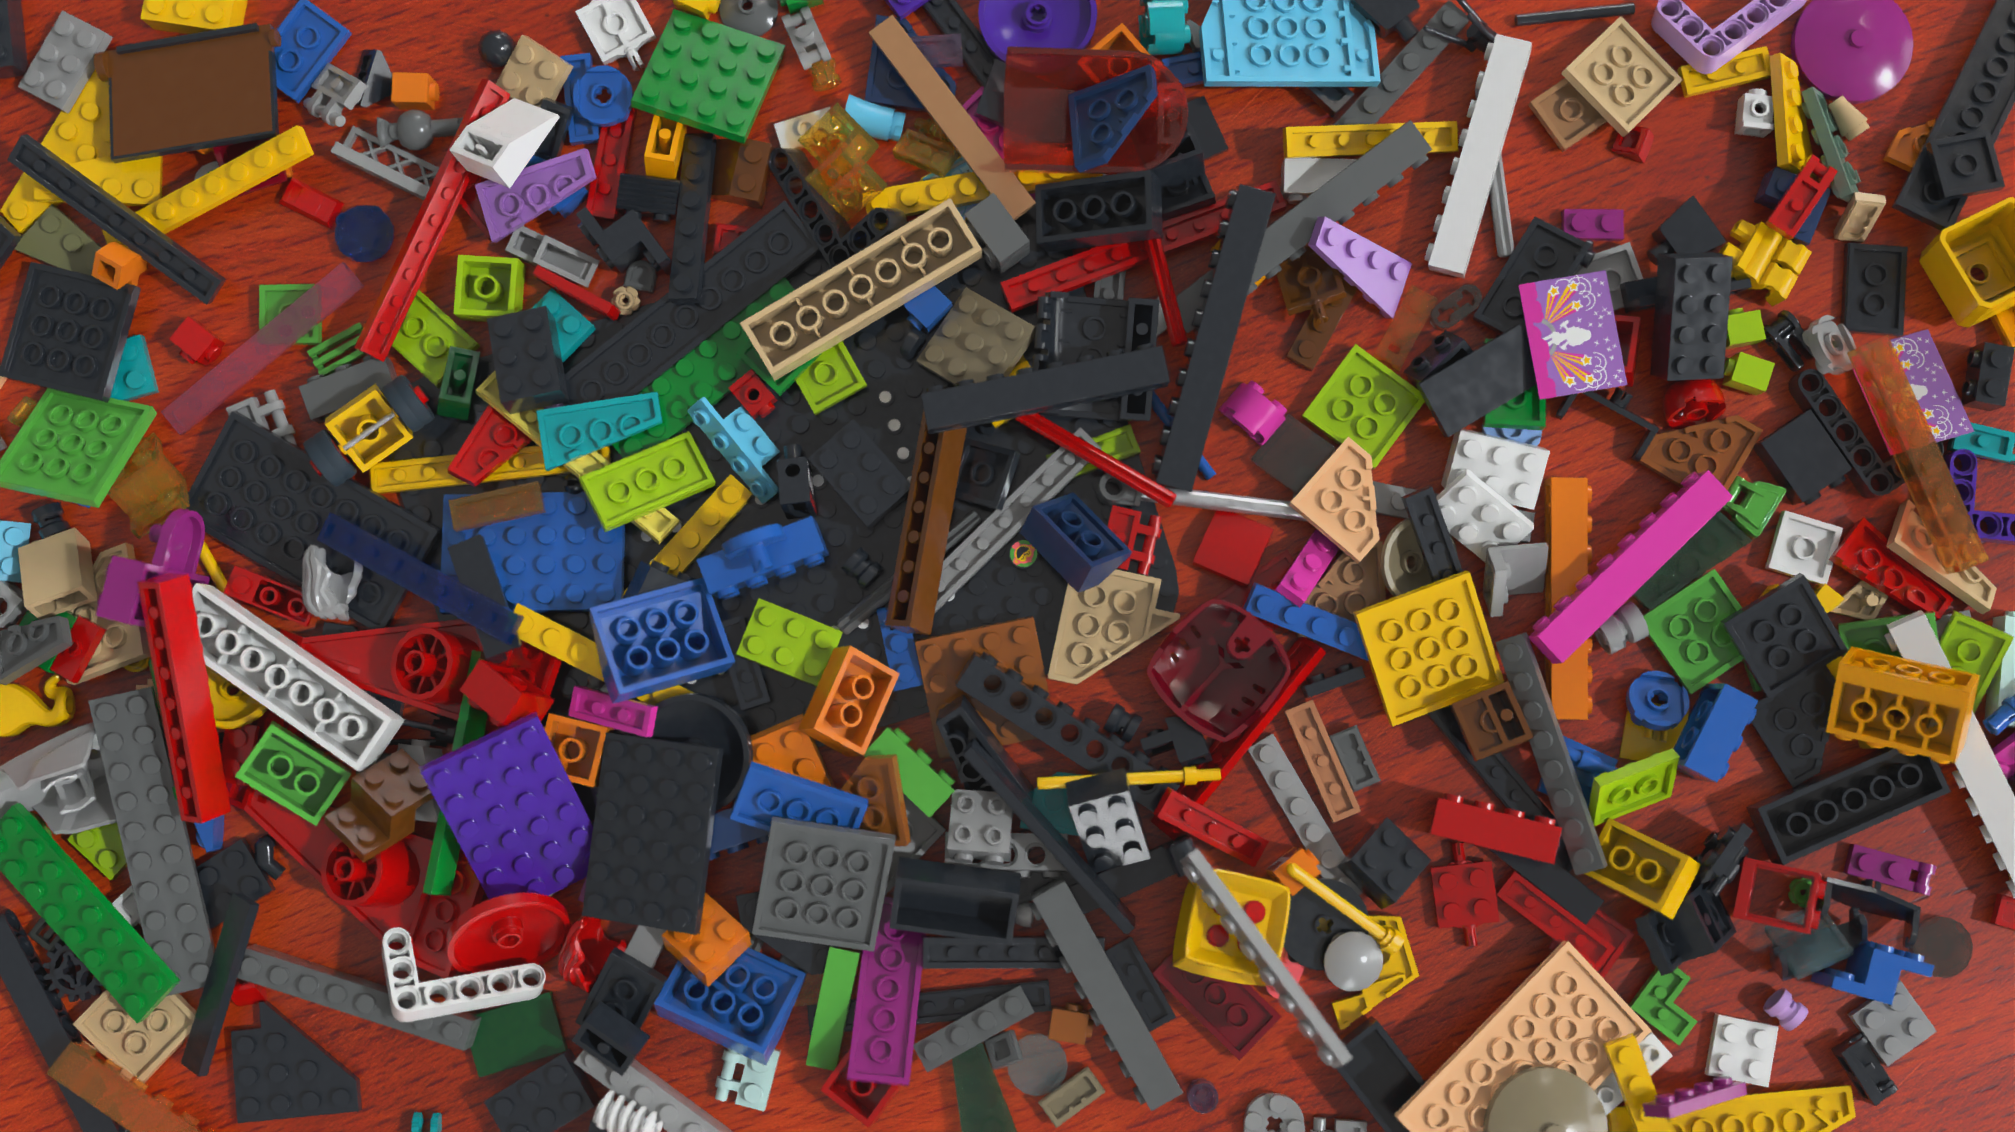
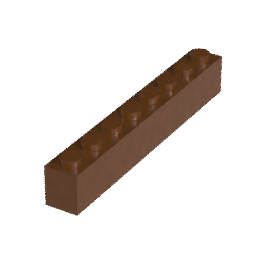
M924 409L885 625L904 633L931 635L967 427L929 435Z

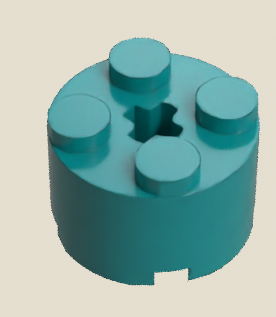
M1140 0L1139 6H1145L1143 15H1138L1139 41L1141 45L1146 48L1150 55L1181 54L1184 51L1185 43H1190L1191 39L1190 26L1185 25V14L1188 13V0Z

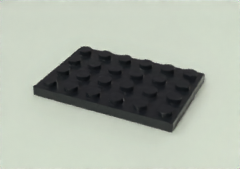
M612 732L606 733L582 916L693 935L700 934L723 748Z

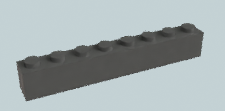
M1063 876L1030 893L1033 903L1029 904L1034 916L1037 921L1042 918L1044 919L1048 927L1044 931L1052 947L1058 945L1063 955L1058 957L1067 974L1073 971L1078 980L1073 985L1082 1000L1088 998L1093 1008L1088 1011L1096 1026L1102 1024L1108 1033L1103 1038L1110 1051L1114 1052L1117 1050L1122 1058L1118 1065L1125 1078L1128 1079L1132 1076L1137 1086L1132 1090L1141 1105L1147 1103L1150 1110L1153 1111L1183 1094L1179 1083Z
M258 944L247 946L237 977L462 1051L473 1046L482 1018L469 1012H460L412 1022H400L392 1015L387 986ZM404 999L398 1005L408 1009L413 1007L414 1003L411 1000Z

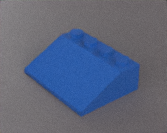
M703 577L589 608L602 675L612 704L726 672L735 662L713 597L709 594Z
M748 947L707 987L682 963L677 961L654 1005L658 1016L766 1066L781 1038L806 978V973Z

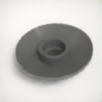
M721 0L719 7L720 17L725 26L760 37L774 26L778 17L777 0ZM751 2L753 7L750 10H744L742 8L743 4Z

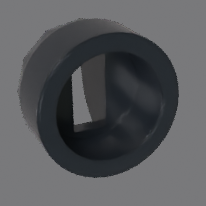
M569 473L563 483L566 492L574 495L584 492L582 486L568 485L569 480L579 481V478L573 473Z

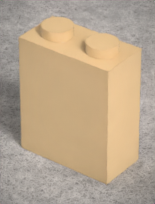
M75 527L18 548L24 607L39 620L97 600L90 542Z

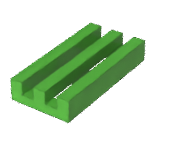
M358 322L307 351L313 359V364L319 370V375H324L325 377L333 374L337 367L351 364L367 355L356 350L326 368L324 367V363L355 347L359 338L357 336L321 357L318 356L358 333L361 334L364 328L361 323Z

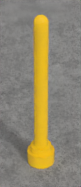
M1289 863L1287 865L1286 871L1290 876L1375 936L1382 950L1392 955L1402 947L1404 935L1397 929L1387 926L1382 927L1297 864Z

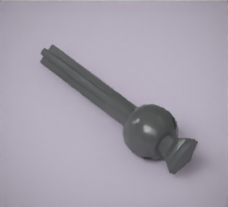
M414 109L401 114L397 123H390L377 117V136L380 147L383 148L392 141L399 140L401 145L410 150L419 151L426 149L433 143L434 138L455 136L463 118L432 120L425 112Z

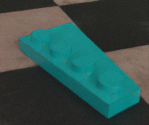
M658 392L536 410L546 471H550L663 423Z

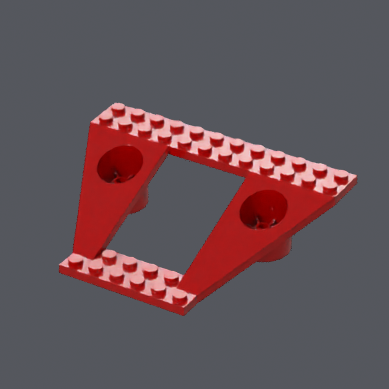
M472 618L304 637L294 632L280 629L281 634L359 688L457 721L463 693L460 689L467 678L472 650L484 652ZM520 639L521 646L506 652L508 660L499 664L513 666L550 696L562 660ZM443 647L446 650L444 654L442 653ZM431 682L434 686V689L432 691L429 689ZM267 709L261 717L250 723L261 726L258 741L272 721H275L303 739L304 737L303 732L270 709ZM489 714L487 716L484 736L501 728L488 719ZM227 784L230 805L247 812L323 885L332 900L339 905H344L381 942L383 941L384 934L389 929H405L411 937L417 967L442 978L456 976L457 970L451 965L446 951L445 939L447 932L459 916L481 902L484 889L462 848H460L451 896L423 893L433 839L411 833L375 855L376 858L372 857L363 862L325 824V816L338 807L330 805L315 826L250 785ZM392 942L388 945L393 950H400L404 947L400 942Z

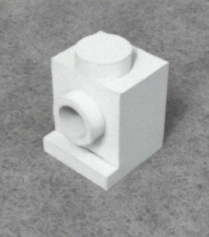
M1751 89L1738 99L1734 134L1765 137L1774 128V124H1772V96H1767V91L1764 89ZM1755 107L1761 108V112L1757 113Z

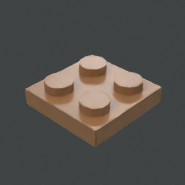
M1566 78L1528 104L1562 153L1607 122Z

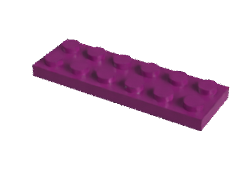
M884 897L874 952L862 951L847 1080L909 1087L922 975V936H926V933L889 928L893 898Z

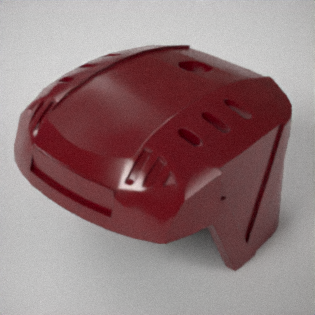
M1214 599L1197 607L1171 631L1152 657L1147 668V674L1159 696L1182 720L1210 738L1227 742L1252 725L1269 708L1290 675L1291 666L1287 654L1276 636L1250 612L1238 605ZM1191 626H1195L1201 634L1200 638L1194 635L1190 629ZM1180 638L1186 641L1190 647L1189 650L1184 649L1179 642ZM1237 638L1239 640H1246L1248 651L1242 650L1237 653L1234 650L1236 648L1234 640ZM1172 652L1179 658L1178 662H1174L1170 656ZM1253 684L1265 689V693L1262 694L1253 689ZM1245 696L1254 702V705L1246 704L1241 700L1242 697ZM1234 708L1241 712V716L1237 717L1232 714L1231 709Z

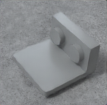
M1547 543L1487 547L1482 594L1490 617L1503 616L1504 603H1508V595L1543 591L1549 549Z

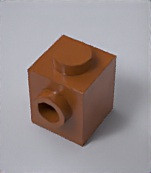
M1066 1002L1065 1007L1052 1005L1048 1039L1085 1045L1086 1037H1092L1094 1025L1093 1019H1089V1011L1083 1010L1084 1005Z

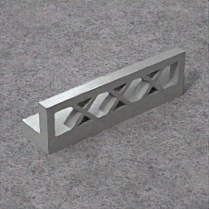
M352 126L344 144L335 142L331 152L337 158L422 200L425 199L431 187L429 180L434 179L439 170V167L390 143L383 148L375 149L373 143L380 146L379 139L355 126ZM360 136L367 140L370 151L359 153L351 148L357 137ZM386 151L392 152L396 164L386 166L380 163L377 154ZM399 156H401V157H403V158H405V159H407V160L401 162ZM415 163L419 165L422 176L412 179L405 175L403 167ZM425 169L433 173L427 174Z

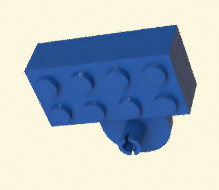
M810 516L784 527L780 524H772L736 536L721 545L722 550L699 558L697 562L709 594L727 600L740 595L739 589L744 587H751L752 590L768 584L767 579L773 576H779L780 579L797 573L795 568L802 565L808 568L820 565L825 562L823 557L829 556V552L817 521Z

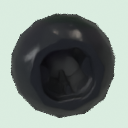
M500 30L488 31L482 35L478 43V53L481 60L494 68L505 67L515 49L513 38L508 33Z

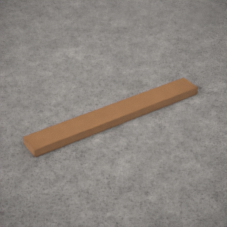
M891 15L869 31V36L989 194L994 193L1014 221L1033 208L1036 202L896 18Z

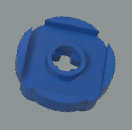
M606 65L595 66L587 70V73L577 80L573 90L575 107L584 120L599 127H610L626 121L633 108L631 107V99L634 94L633 87L626 76L616 68ZM603 89H607V93L612 95L611 99L607 100L606 103H601L599 99H596V95H600Z
M1647 671L1641 674L1639 678L1633 681L1626 693V705L1631 714V720L1638 726H1644L1656 731L1676 728L1689 709V695L1685 687H1680L1674 681L1675 677L1666 672ZM1654 695H1658L1659 700L1664 701L1665 704L1656 706L1652 703L1651 699Z

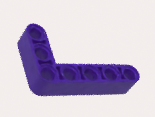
M1959 449L1943 455L1938 464L1934 518L1936 532L1941 537L1949 539L2015 545V536L2010 531L2011 523L2015 524V514L1974 510L1978 465L1975 454L1967 449ZM1955 457L1962 463L1960 471L1954 466ZM1953 487L1957 488L1960 493L1958 501L1952 496ZM1951 517H1954L1957 521L1956 531L1950 526L1949 521ZM1981 520H1984L1987 524L1988 529L1986 533H1983L1980 529Z

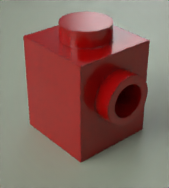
M189 316L186 317L169 338V340L182 349L179 354L193 365L196 361L206 366L209 362H214L220 356L221 348L225 344L224 341L202 323Z

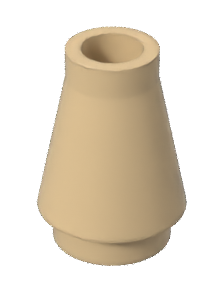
M1843 95L1828 105L1841 136H1845L1848 141L1870 127L1866 122L1868 118L1849 103Z

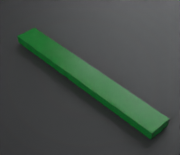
M472 650L467 678L479 659L489 661L486 659L484 652ZM463 694L452 751L484 736L488 713L471 706L467 702L469 698L465 694ZM441 809L439 810L423 893L451 896L461 846Z

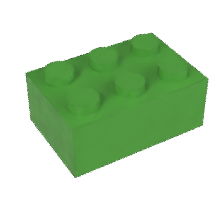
M272 721L235 777L316 826L351 776L352 769L275 721Z
M887 727L866 750L864 757L866 758L868 755L897 754L903 793L930 818L956 790L953 786L956 780L944 769L938 772L930 764L934 760L922 748L915 751L908 744L912 739L899 727L895 730Z

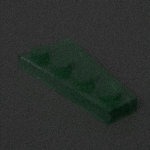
M983 1042L953 1058L952 1063L962 1132H1018Z

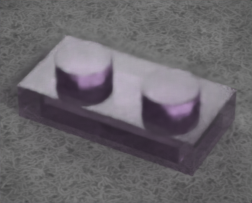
M961 34L910 37L933 68L963 66Z

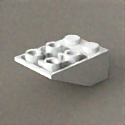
M513 98L467 125L450 148V152L467 171L510 188L560 117L558 114Z

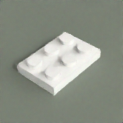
M1468 469L1462 472L1436 496L1449 533L1484 562H1486L1487 547L1517 545L1534 530V523Z

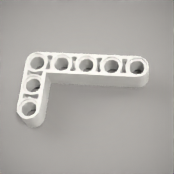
M392 928L383 936L382 959L390 1007L393 1017L400 1022H412L537 998L543 990L546 973L540 965L535 963L419 983L410 934L405 929ZM392 942H400L404 947L400 950H393L388 945ZM403 970L409 976L405 979H398L393 974L396 971ZM533 977L537 980L538 984L529 986L523 982V979ZM497 982H501L505 984L508 989L505 991H497L492 987V985ZM465 988H471L477 994L473 997H466L461 991ZM441 994L446 1000L436 1003L430 999V996ZM408 999L414 1003V1006L404 1009L398 1003L401 1000Z

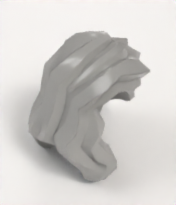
M310 545L304 552L302 560V599L306 610L321 619L335 620L338 618L348 622V604L356 596L357 587L362 579L363 564L361 560L355 559L354 572L344 575L334 574L326 565L325 549L319 548L316 545Z

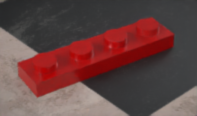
M632 108L626 121L610 127H601L594 163L597 179L593 180L590 184L586 208L595 219L616 222L618 213L616 203L620 174H625L637 113L636 108Z
M1169 787L1153 813L1158 818L1254 868L1269 843L1266 838Z
M1515 871L1496 895L1559 944L1564 940L1569 941L1597 972L1616 949L1612 944Z

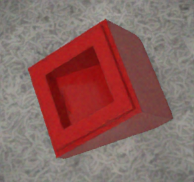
M1635 126L1624 137L1619 133L1617 134L1611 151L1634 161L1645 163L1654 141V135L1649 128Z
M249 981L236 983L231 1000L239 1007L267 1001L266 987Z

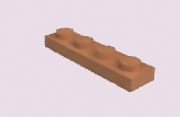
M1313 699L1284 711L1331 822L1335 823L1361 812Z

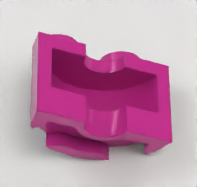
M1251 380L1248 384L1241 383L1218 410L1230 421L1240 426L1250 438L1264 448L1286 423L1284 415L1287 409L1277 400L1269 401L1262 395L1265 392L1263 388Z

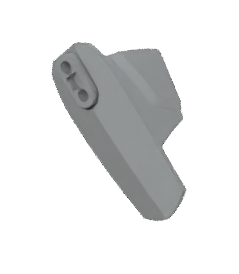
M93 723L59 735L0 766V819L12 805L21 803L29 812L37 811L55 835L74 834L117 822Z

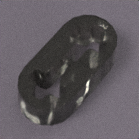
M1468 284L1454 291L1431 310L1429 315L1431 325L1437 330L1445 331L1459 323L1481 304L1482 293L1480 289ZM1462 292L1466 295L1473 294L1472 306L1470 303H1466L1462 307L1458 306L1457 303L1464 297ZM1450 308L1454 310V313L1448 317L1450 323H1447L1445 320L1442 322L1438 321L1437 317L1440 315L1438 310H1441L1443 313Z

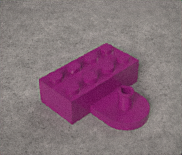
M180 508L169 515L163 526L155 523L149 531V540L157 543L152 563L112 555L111 562L106 569L104 588L98 598L96 616L146 627L138 588L139 581L166 573L189 574L192 588L196 583L209 585L211 577L195 573L205 538V525L202 516L196 511Z

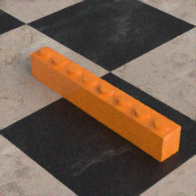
M1551 477L1545 480V543H1547L1549 548L1545 573V616L1547 617L1556 611L1554 605L1565 595L1570 597L1577 590L1575 585L1588 574V563L1592 561V547L1588 545V533L1592 531V517L1588 515V503L1592 501V487L1588 485V478ZM1591 636L1563 663L1552 664L1545 656V686L1557 720H1588V714L1592 713V697L1588 696V684H1591L1593 676L1592 667L1588 665V653L1592 652Z

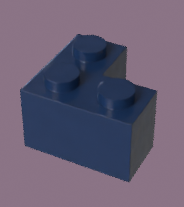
M1774 167L1764 175L1754 202L1774 210L1797 175L1779 167ZM1827 187L1795 237L1791 239L1794 244H1802L1805 247L1810 244L1832 189Z

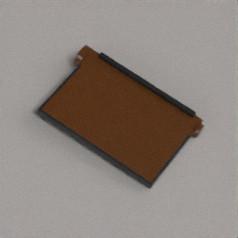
M253 23L116 46V50L95 53L94 66L96 73L102 82H109L111 160L114 163H121L278 136L275 47L281 46L279 31L274 29L271 24L258 25Z

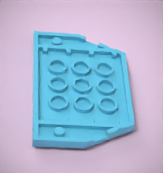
M1212 0L1199 30L1204 87H1377L1381 82L1375 27L1370 19L1366 20L1354 8L1351 0Z

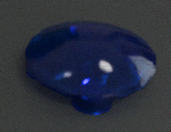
M358 205L346 212L340 213L336 218L335 241L339 250L347 258L357 262H372L381 258L390 249L394 240V227L389 216L380 207Z

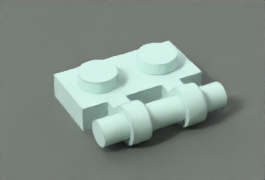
M729 1048L724 1049L722 1056L724 1064L721 1076H717L715 1083L717 1087L715 1099L727 1101L729 1090L738 1092L735 1104L765 1111L781 1050L775 1049L765 1066ZM736 1063L745 1065L741 1081L732 1079Z

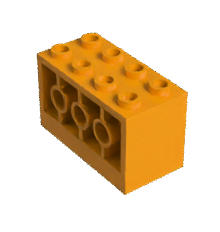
M1851 646L1839 662L1826 732L1834 734L1836 738L1841 740L1857 739L1866 741L1867 745L1875 748H1884L1885 746L1898 749L1899 753L1908 756H1916L1917 754L1928 756L1932 761L1941 764L1956 763L1966 743L1980 675Z

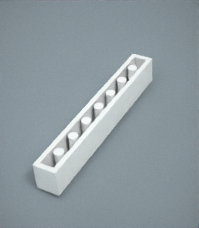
M1496 34L1494 43L1488 42L1484 55V60H1487L1488 64L1485 72H1479L1475 89H1480L1477 101L1471 100L1467 117L1471 118L1468 129L1463 128L1458 146L1463 147L1460 158L1454 157L1450 175H1454L1452 186L1446 185L1441 203L1446 204L1443 215L1438 214L1435 220L1433 232H1437L1434 244L1429 243L1426 251L1425 260L1429 261V270L1463 279L1465 277L1531 54L1532 42Z

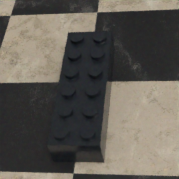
M1885 746L1746 808L1771 863L1785 865L1951 791L1939 764L1932 761L1930 757L1920 754L1908 756L1899 753L1898 749Z

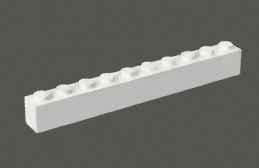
M1922 610L1886 625L1890 633L1884 636L1892 652L1898 650L1902 658L1951 668ZM1972 711L1966 743L1956 763H1954L1957 770L1953 771L1952 774L1960 789L1967 788L1970 798L1965 799L1973 816L1980 815L1984 825L1979 826V829L1987 844L1994 843L1998 852L1992 855L2000 871L2007 870L2011 880L2006 881V884L2015 899V796Z

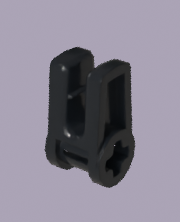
M1782 310L1777 314V319L1771 324L1763 325L1766 336L1764 341L1773 348L1791 371L1797 372L1805 364L1800 358L1801 355L1797 354L1789 340L1805 359L1814 358L1810 347L1803 341L1802 334L1804 330L1801 328L1797 318L1789 311Z

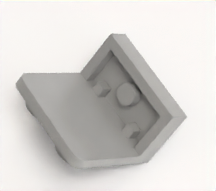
M957 789L952 793L947 850L949 858H954L955 862L972 863L973 859L985 860V863L989 865H1003V861L1010 862L1013 810L996 792Z

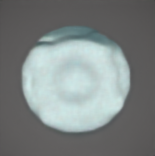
M1040 1033L1026 1035L1019 1039L1018 1044L1023 1060L1007 1066L1013 1084L1022 1092L1034 1096L1048 1094L1057 1089L1065 1079L1068 1068L1066 1053L1061 1044L1056 1040L1048 1039V1035Z

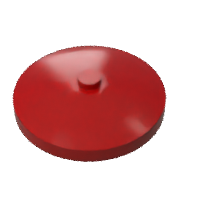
M514 893L498 896L477 904L454 921L445 939L448 959L456 970L465 975L528 963H535L541 966L561 951L571 923L568 912L563 904L550 896L537 893Z

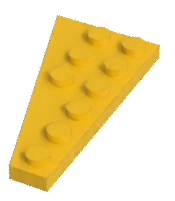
M96 70L93 71L69 114L61 110L41 143L66 163L111 156L109 82H102ZM23 172L0 211L15 229L24 235L52 204L57 207L61 203L35 201L34 179Z

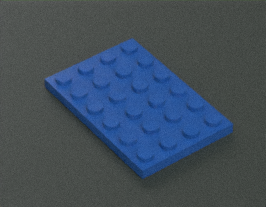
M568 492L444 495L439 610L442 615L470 614L448 547L476 535H482L485 539L511 613H513L517 603L537 613L589 612L591 607L623 599L625 524L604 532L585 492L575 495Z

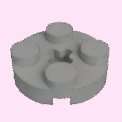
M1825 315L1812 321L1808 330L1803 332L1802 337L1804 343L1810 347L1815 358L1816 368L1821 374L1841 375L1854 368L1856 361L1851 363L1852 356L1857 354L1849 330L1842 323L1836 325L1831 321L1835 318L1831 315Z
M1273 1092L1263 1093L1255 1097L1246 1108L1243 1123L1244 1132H1275L1273 1129L1269 1131L1266 1129V1126L1269 1124L1267 1119L1270 1116L1274 1119L1280 1117L1282 1120L1279 1124L1280 1129L1276 1132H1305L1303 1113L1296 1102L1289 1096Z

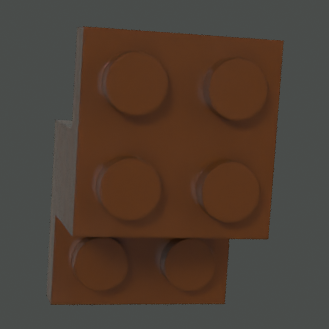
M1508 681L1450 705L1475 762L1493 754L1504 752L1534 738Z
M401 748L352 777L350 801L325 816V824L363 862H366L413 833L416 809L433 799L434 796L420 771V765Z

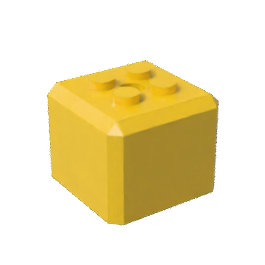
M2009 197L1943 229L1921 253L1920 264L1959 326L1969 328L2015 306V198ZM1971 268L1981 269L1985 274V279L1982 281L1975 280L1971 276Z

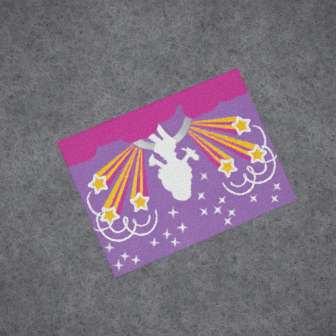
M1606 270L1518 285L1539 399L1628 385Z
M1928 329L1856 349L1857 354L1852 356L1851 362L1856 361L1853 371L1890 456L1974 432Z

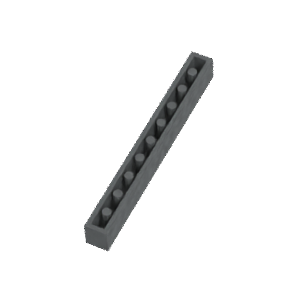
M1411 120L1403 124L1266 228L1247 295L1258 288L1255 282L1263 276L1268 280L1281 271L1282 268L1279 264L1288 257L1291 261H1294L1306 252L1303 246L1310 241L1318 217H1327L1334 222L1338 221L1342 225L1355 215L1352 209L1360 203L1367 206L1380 196L1377 193L1380 188L1386 184L1391 188L1404 178L1401 174L1410 166L1415 170L1429 159L1426 154L1432 148ZM1213 268L1176 296L1186 333H1189L1191 330L1194 333L1196 331V327L1191 326L1196 308L1202 310L1205 298L1200 297V292L1204 279L1210 280Z

